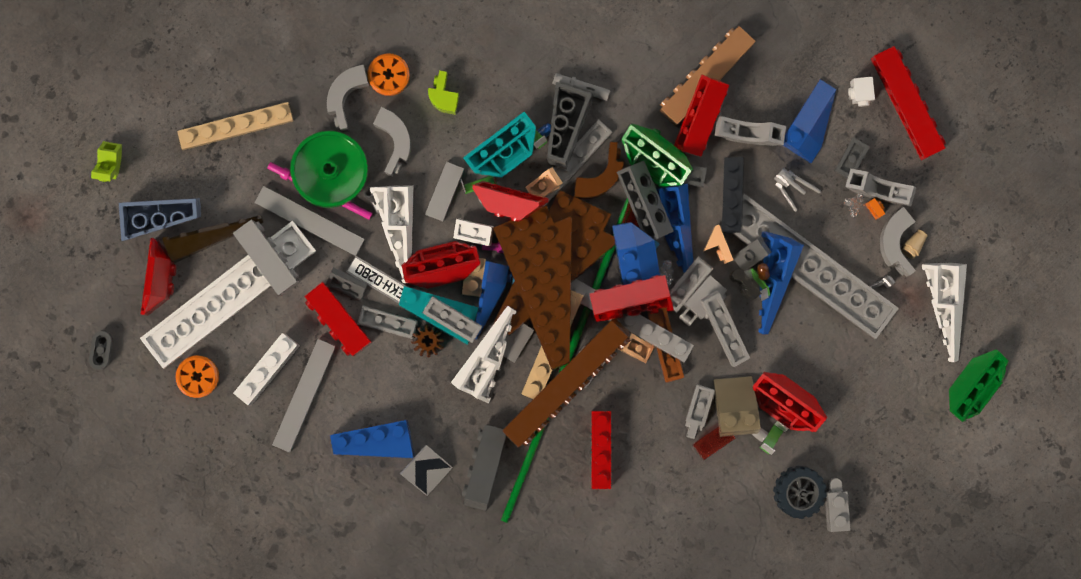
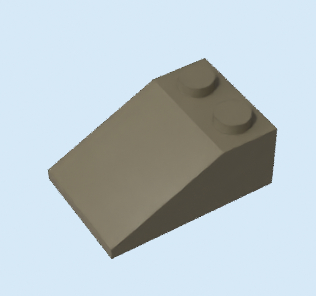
M752 376L713 380L720 437L759 433L760 420L756 395L752 387Z

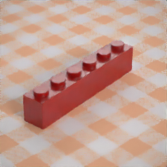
M893 46L874 55L871 61L922 161L946 149L944 146L946 142L943 136L938 134L936 121L933 117L930 118L927 112L929 110L928 106L919 96V87L916 83L913 84L910 78L912 75L909 68L905 67L902 62V53Z

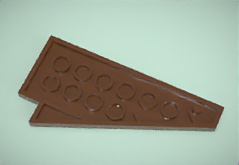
M559 190L549 212L554 223L570 216L572 218V283L613 248L615 240L614 236L604 232L611 218L610 213ZM515 281L493 323L494 325L507 306L516 310V314L512 315L510 322L512 326L511 331L507 332L509 336L530 319Z
M547 206L531 216L522 219V221L511 220L493 229L551 370L570 363L572 218L570 216L554 223Z

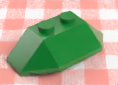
M630 124L621 139L629 163L634 165L645 161L653 182L660 187L683 185L693 170L685 153L654 130Z
M998 350L972 358L949 388L950 412L961 422L980 414L1003 383L1009 360Z

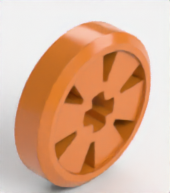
M386 53L377 56L371 62L368 68V80L371 87L377 93L384 96H394L401 93L407 87L410 80V71L407 63L400 56ZM391 70L394 76L388 80L384 73Z
M196 355L186 358L180 363L176 371L177 386L189 397H205L216 389L219 382L217 366L211 359L204 356ZM195 372L202 374L200 382L193 380Z

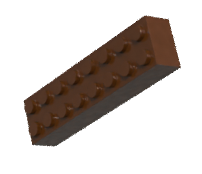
M616 318L612 319L502 432L518 448L522 444L524 446L529 444L536 437L534 432L536 430L540 432L549 423L547 419L549 417L553 419L563 409L561 405L563 403L567 405L576 396L574 392L577 389L581 391L590 382L588 378L590 376L594 378L604 368L602 364L604 362L608 364L617 355L615 350L617 348L622 350L631 341L628 338L631 333Z

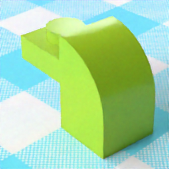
M439 70V75H435L433 83L436 89L428 88L429 99L432 105L440 112L456 115L459 93L445 91L448 74L445 71Z
M102 142L97 149V164L91 171L92 179H98L101 182H110L112 179H117L122 159V144Z

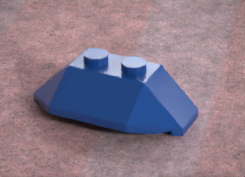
M632 222L612 225L622 285L631 284L635 280L643 281L650 279L652 276L660 275L655 240Z

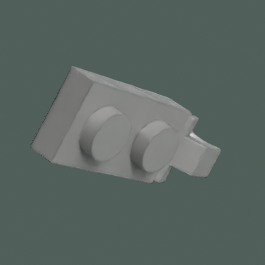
M696 384L685 420V426L689 427L686 437L695 439L697 430L702 431V428L705 426L715 392L714 389Z

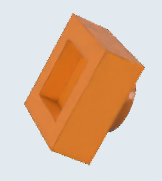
M873 198L865 204L875 220L885 214L883 211L885 208L880 200Z

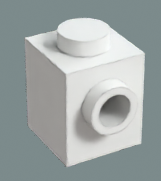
M873 77L854 78L850 82L851 88L848 89V94L853 104H858L859 107L869 106L875 100Z

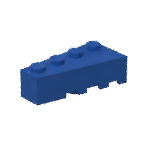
M408 420L330 435L333 454L398 458L415 457Z

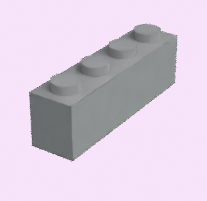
M251 219L233 232V234L275 292L282 296L299 283L297 280L299 275L293 268L289 269L285 264L288 260L282 252L278 254L274 249L276 244L271 237L266 238L263 234L265 229L260 222L255 223Z

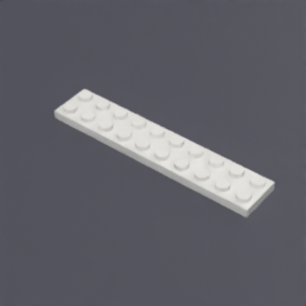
M293 221L271 237L276 244L274 249L278 254L282 252L288 260L285 264L289 269L296 268L316 252L315 248ZM247 255L140 339L161 367L165 369L269 289L271 285L250 256Z

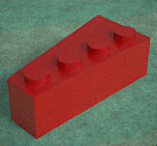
M655 275L643 281L635 280L627 285L618 284L611 289H598L594 293L589 294L597 322L622 318L623 314L639 316L642 311H650V314L658 313V309L667 308V311L674 310L665 275Z

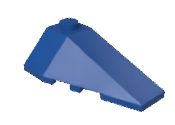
M821 79L786 131L783 145L809 163L813 162L822 147L836 92L835 88Z
M489 261L485 263L481 286L482 293L478 307L479 312L476 318V322L482 325V328L475 338L477 340L505 290L507 282L511 283L512 272L509 271V266Z

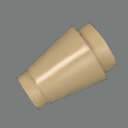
M918 230L902 245V253L911 259L919 256L928 237L927 234Z

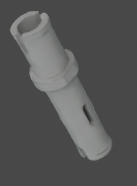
M558 73L555 74L552 83L556 85V82L592 93L593 97L606 101L610 93L608 89L577 80L576 77L570 78Z

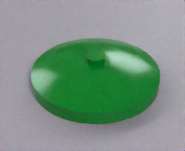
M322 131L307 137L299 144L292 156L290 172L296 190L305 200L316 206L333 208L345 205L359 195L367 180L368 166L362 148L354 139L340 132Z

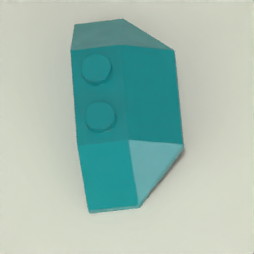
M523 112L464 156L463 159L475 174L502 178L532 155L536 126L528 115Z

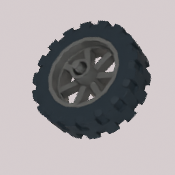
M799 465L787 468L786 472L783 471L780 474V478H777L775 481L776 487L773 488V492H775L774 500L777 502L778 508L787 515L799 519L809 518L813 516L812 514L818 513L820 511L819 508L825 503L824 498L827 497V492H825L827 488L826 484L823 483L824 479L822 476L808 467ZM800 479H807L801 487ZM796 481L797 486L792 487V483ZM811 484L812 490H805ZM789 488L792 489V494L788 495ZM796 497L795 504H791L790 499ZM802 498L805 503L799 506L800 499Z

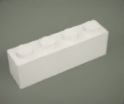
M282 333L233 394L247 405H252L300 345L288 335Z

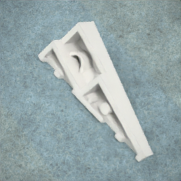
M413 186L371 187L370 192L374 195L375 206L382 218V226L391 251L394 253L396 266L399 268L402 276L401 281L406 283L401 265L412 256Z
M922 264V269L925 270L928 279L926 281L927 287H930L933 296L931 301L938 326L942 328L944 335L943 343L947 346L950 356L948 361L956 362L959 360L967 264Z
M509 306L506 307L451 383L455 387L473 395L479 400L487 403L490 402L491 387L495 386V373L500 368L507 345L505 339L507 332L511 331L512 326L510 322L512 315L516 314V310Z

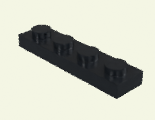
M743 157L724 158L723 233H742Z

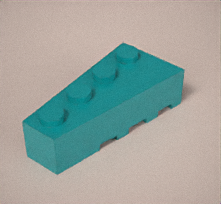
M403 287L399 301L400 307L468 345V340L422 312L432 296L475 321L478 307L409 287Z

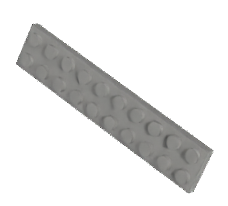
M745 194L743 195L742 233L732 234L747 245L759 237L764 241L762 232L789 237L804 245L791 277L868 335L877 339L899 308Z

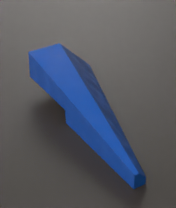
M688 183L679 186L657 187L656 190L674 231L665 235L671 251L674 250L678 261L676 263L678 267L681 266L685 273L693 263Z
M762 232L764 242L772 253L764 258V263L769 267L770 277L763 281L769 287L770 296L762 301V309L759 310V315L762 316V324L758 332L769 334L804 245L789 237Z

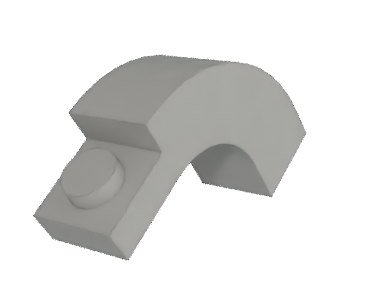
M364 65L352 67L341 73L334 80L328 92V114H336L333 117L336 128L339 127L342 132L349 130L344 111L346 98L354 90L369 86Z
M381 107L373 125L387 132L393 138L394 152L384 171L387 175L393 177L394 173L398 174L402 166L400 161L408 163L410 159L411 139L402 120L393 112Z
M719 116L717 117L715 136L747 144L784 145L786 126L772 122H744Z
M851 168L845 186L855 193L872 199L875 198L886 203H897L912 206L916 191L915 186L883 180L869 172Z
M902 207L891 215L884 224L880 235V250L887 266L895 263L897 265L895 266L896 270L902 276L905 275L907 277L916 270L902 254L900 238L903 232L916 221Z

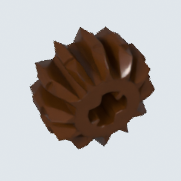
M425 325V332L419 327L418 331L421 334L413 333V336L417 337L418 340L411 341L412 344H418L414 351H418L421 348L422 350L419 355L423 356L425 351H427L428 358L431 357L430 351L438 355L435 348L443 349L441 345H438V342H444V339L437 338L442 335V332L439 331L434 334L436 331L435 326L432 327L431 332H429V325ZM426 336L433 339V343H430L431 346L429 347L423 343V339H426Z

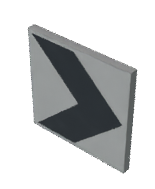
M425 445L400 474L428 496L453 467Z

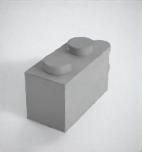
M709 275L684 303L686 310L679 318L688 326L697 317L700 320L704 317L707 319L708 316L700 300L715 291H718L724 300L727 297L725 295L727 289ZM689 310L694 314L692 319L686 314Z
M831 478L828 482L829 491L825 498L827 530L830 532L850 531L848 493L842 489L840 479Z

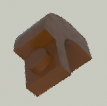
M610 142L608 165L601 175L595 178L576 177L574 197L578 199L596 198L607 193L617 183L619 179L617 172L623 169L624 162L616 161V159H620L621 148H617L618 142Z

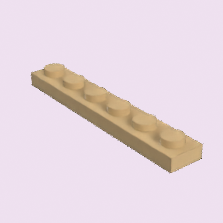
M286 102L177 132L182 150H187L293 122L294 120L290 105Z
M571 290L570 327L584 296ZM542 346L522 391V395L534 399L545 388L552 372Z

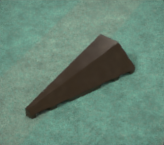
M257 215L248 219H239V221L230 224L222 223L188 233H180L178 236L168 238V236L163 237L162 240L171 261L177 263L233 237V232L251 219L255 223L259 221L262 224L264 222L262 215Z

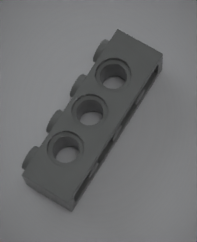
M645 161L618 171V177L640 229L654 240L674 232Z

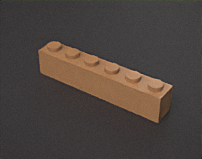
M740 26L736 29L731 28L725 35L727 39L723 43L719 41L712 49L714 53L710 57L706 55L700 61V68L697 71L693 69L686 76L688 80L684 85L680 83L673 90L675 94L671 98L666 97L660 104L662 106L660 113L675 127L686 116L701 74L721 80L756 42Z

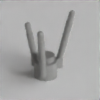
M785 168L774 178L777 181L775 185L780 189L795 212L797 208L783 186L787 188L791 184L805 195L806 192L794 182L795 179L815 192L821 193V190L798 177L792 171H787Z

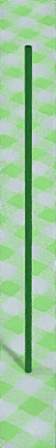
M654 129L658 134L661 133L660 130ZM628 198L625 201L617 224H623L627 220L631 209ZM616 246L604 255L592 286L593 289H600ZM585 306L570 342V362L591 312ZM568 364L561 366V367H560V370H559V372H558V374H559ZM545 427L540 432L535 431L536 437L531 441L502 515L501 521L508 523Z

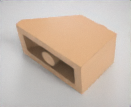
M631 333L628 337L631 341L620 351L647 363L655 346Z

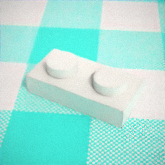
M456 219L453 238L490 246L492 244L494 226Z

